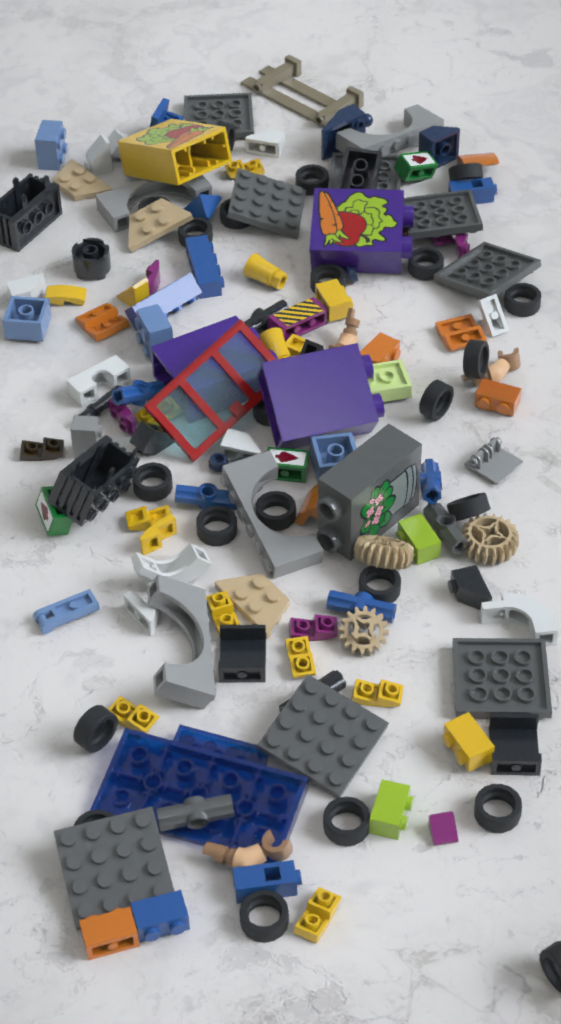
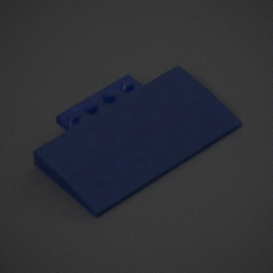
M179 724L173 741L125 728L90 811L96 809L106 810L115 816L153 807L159 834L204 846L209 841L228 846L229 850L231 848L238 849V847L246 848L257 843L261 846L265 832L270 829L275 839L271 847H277L281 845L283 840H289L309 788L308 777L266 766L269 756L256 749L257 745L181 724ZM231 794L235 817L211 821L207 826L200 829H190L186 826L166 831L160 830L157 815L158 808L183 804L185 799L193 796H201L204 799ZM267 856V861L264 864L280 861H274Z

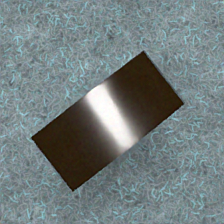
M43 437L42 443L22 440L19 460L47 461L62 458L64 440Z

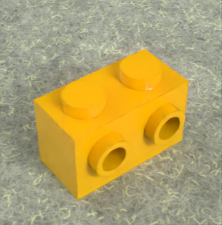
M337 279L315 284V298L328 308L327 319L329 322L346 318L348 308H353V301L346 294L345 287Z
M469 712L444 723L443 742L447 748L453 750L457 762L463 765L468 772L491 762L495 746Z

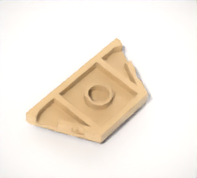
M70 159L53 179V182L59 184L60 191L74 201L96 198L97 194L113 189L73 159Z
M163 198L129 215L128 247L131 253L193 220V216L190 212Z
M263 573L215 581V589L219 592L227 590L233 606L251 624L266 625V639L270 638L275 624L278 625L282 614L290 606V599Z

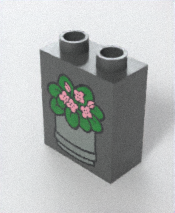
M387 424L318 478V501L316 504L318 510L317 539L324 550L329 553L336 551L351 561L355 558L354 547L358 537L369 534L382 536L419 505L422 444L391 424Z

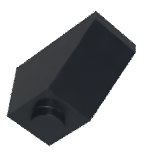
M145 421L140 422L129 441L138 450L137 452L142 455H146V453L156 455L175 443L161 426Z
M477 565L451 570L448 588L451 594L454 593L457 602L481 610V602L492 601V595Z

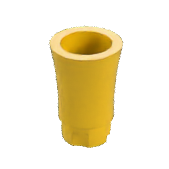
M254 253L249 257L243 270L245 277L257 280L278 290L285 286L288 275L265 260L258 253Z
M270 328L259 335L260 341L268 350H273L278 359L292 357L281 328Z

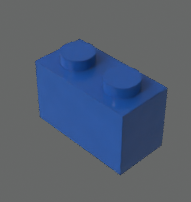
M181 890L131 902V910L138 932L139 943L155 941L163 936L178 935L186 930H190L189 915Z

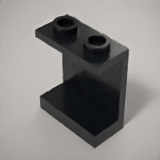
M220 625L219 683L266 682V625Z
M490 713L489 740L495 746L490 762L491 775L540 776L542 755L538 749L537 727L539 714Z

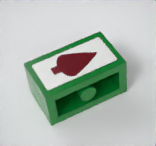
M428 151L400 154L394 165V169L404 182L431 179L438 167V163Z
M277 447L267 448V451H271L279 466L278 477L275 480L306 483L309 470V451Z
M53 486L41 487L35 506L47 535H68L73 521L47 503Z

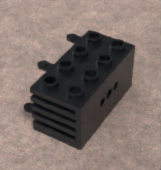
M29 173L20 182L17 177L13 179V188L0 198V245L20 252L63 214L59 184L55 182L50 183L48 175L39 179V176H33V174Z
M105 435L59 472L47 503L81 527L88 521L92 522L99 511L104 512L110 502L114 503L120 496V493H126L130 488V479L137 473L138 467L136 466L140 460L137 456L135 457L137 449H134L132 453H128L126 448L119 447V443L112 442L113 439Z

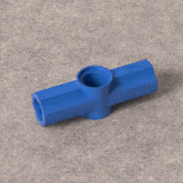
M134 380L132 385L113 389L111 394L113 403L117 406L127 404L144 406L146 401H150L165 387V384L161 381L147 383L142 380Z
M425 459L421 464L420 489L423 500L427 501L428 504H436L441 499V471H439L438 463L433 459Z
M204 483L199 487L176 485L175 503L198 505L201 510L211 506H223L237 510L235 503L232 504L229 499V491L217 489L212 483Z
M330 590L326 603V609L343 613L349 611L352 614L355 613V607H358L359 611H363L364 606H367L369 612L375 608L376 615L382 613V621H387L388 623L394 622L397 604L375 600L372 595L362 591L352 595Z

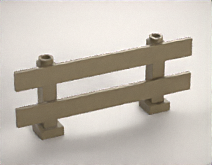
M287 55L285 63L277 68L268 65L261 69L259 74L263 76L256 80L248 77L241 81L242 86L321 127H324L342 108L352 104L358 108L363 107L364 92L353 86L346 88V95L335 100L290 77L291 75L295 77L301 75V60L291 55ZM280 84L325 108L318 112L272 87Z

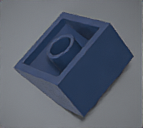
M431 126L420 131L418 152L428 151L438 163L437 168L456 160V156L459 155L460 128Z

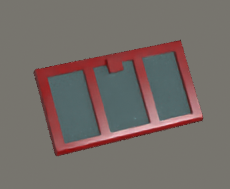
M239 320L144 405V409L189 459L194 462L263 399L257 373L261 363L277 359L242 320Z

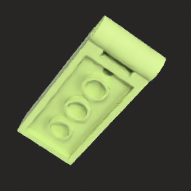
M402 359L373 364L374 377L368 379L371 394L380 393L383 402L412 398V384Z

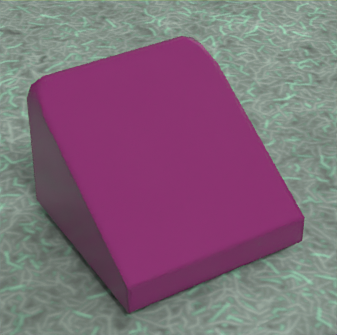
M453 811L429 815L428 826L434 846L459 841Z

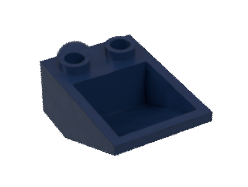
M354 104L340 109L321 130V159L324 161L331 158L333 152L342 153L336 149V132L351 128L366 133V127L372 125L373 117L363 112Z

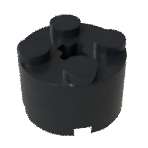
M99 238L83 239L82 243L78 244L77 242L73 245L72 259L77 278L103 280L111 269L108 244H104V241Z

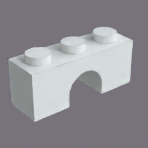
M114 355L66 380L68 395L80 407H84L98 399L97 386L108 385L114 388L116 385L122 387L130 383V367L117 355Z

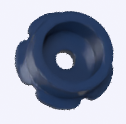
M347 266L345 271L347 282L351 281V284H353V282L358 281L354 266Z
M214 453L210 456L208 466L215 472H221L223 465L229 462L224 454Z

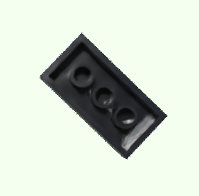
M346 146L337 189H377L382 166V152Z

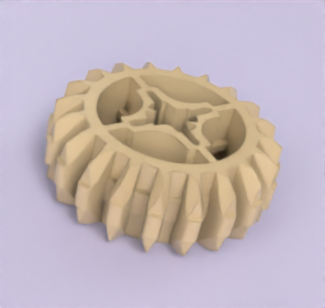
M485 513L483 517L477 515L475 519L469 518V521L464 523L461 531L463 536L467 538L466 541H469V548L463 554H467L469 559L475 558L476 563L482 561L484 565L492 563L493 566L496 562L503 564L504 560L509 561L511 556H515L519 546V534L516 526L511 524L510 519L504 520L503 515L496 517L495 514L488 516Z
M370 534L362 535L357 538L355 543L354 557L369 566L400 570L411 566L414 548L409 543L392 537Z

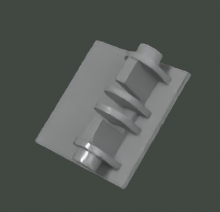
M493 437L488 444H484L476 454H473L464 463V466L498 485L521 465L523 460L501 448L502 440L499 437Z

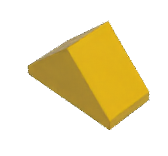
M142 279L116 295V297L130 307L150 296L148 279Z

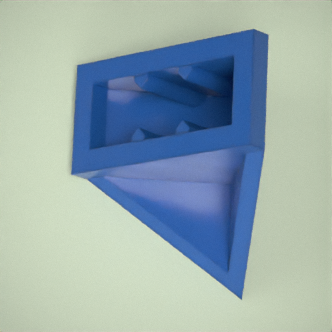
M199 194L184 210L190 212L193 217L209 220L222 197Z

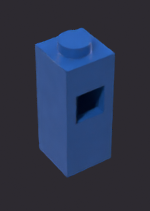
M491 177L449 181L448 192L471 189L476 204L494 202V195H497V185L493 183Z
M294 860L233 868V883L237 904L242 903L249 894L259 890L274 891L283 898L298 896L297 885H302L300 869L295 870Z

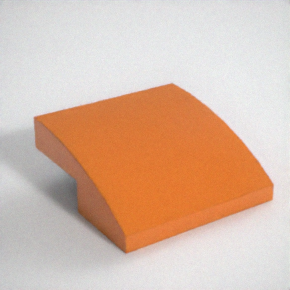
M493 152L456 156L457 163L460 164L480 163L482 166L499 164L498 157Z
M105 303L75 317L78 325L97 342L130 327L129 320L119 315L117 307L109 303Z
M472 314L435 323V329L450 352L464 349L470 339L487 341L481 326L476 324Z
M318 484L307 493L294 523L301 527L309 516L318 520L316 506L318 501Z

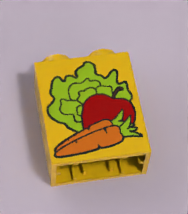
M169 119L117 141L124 175L173 185L183 184L232 162L226 127Z

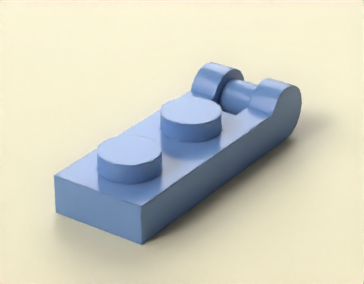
M88 589L36 610L33 613V618L36 623H39L41 632L48 634L55 627L100 610L95 596Z

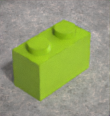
M422 513L398 521L396 537L401 541L409 543L414 548L413 560L417 565L441 557L442 542Z
M381 780L370 816V834L399 839L400 832L405 831L407 827L408 816H405L406 811H411L414 796H410V785Z

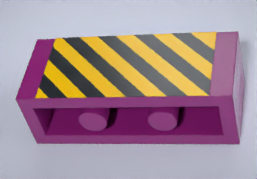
M312 297L268 316L267 330L270 328H281L286 342L292 334L301 336L326 325L328 308Z

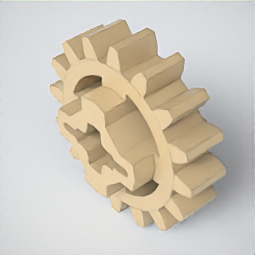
M364 606L363 611H359L358 607H355L354 614L348 611V619L342 618L341 623L344 626L339 627V632L343 633L340 636V641H346L344 648L352 647V654L360 651L361 657L364 656L365 651H368L370 656L373 655V649L381 651L380 643H387V639L383 636H389V630L384 629L388 626V622L382 621L383 614L376 615L375 608L369 612L367 606ZM350 625H352L354 631L351 633V636H349L348 633ZM376 627L379 628V635L377 638L373 633L376 630ZM362 628L364 631L368 629V634L365 632L360 633V629Z

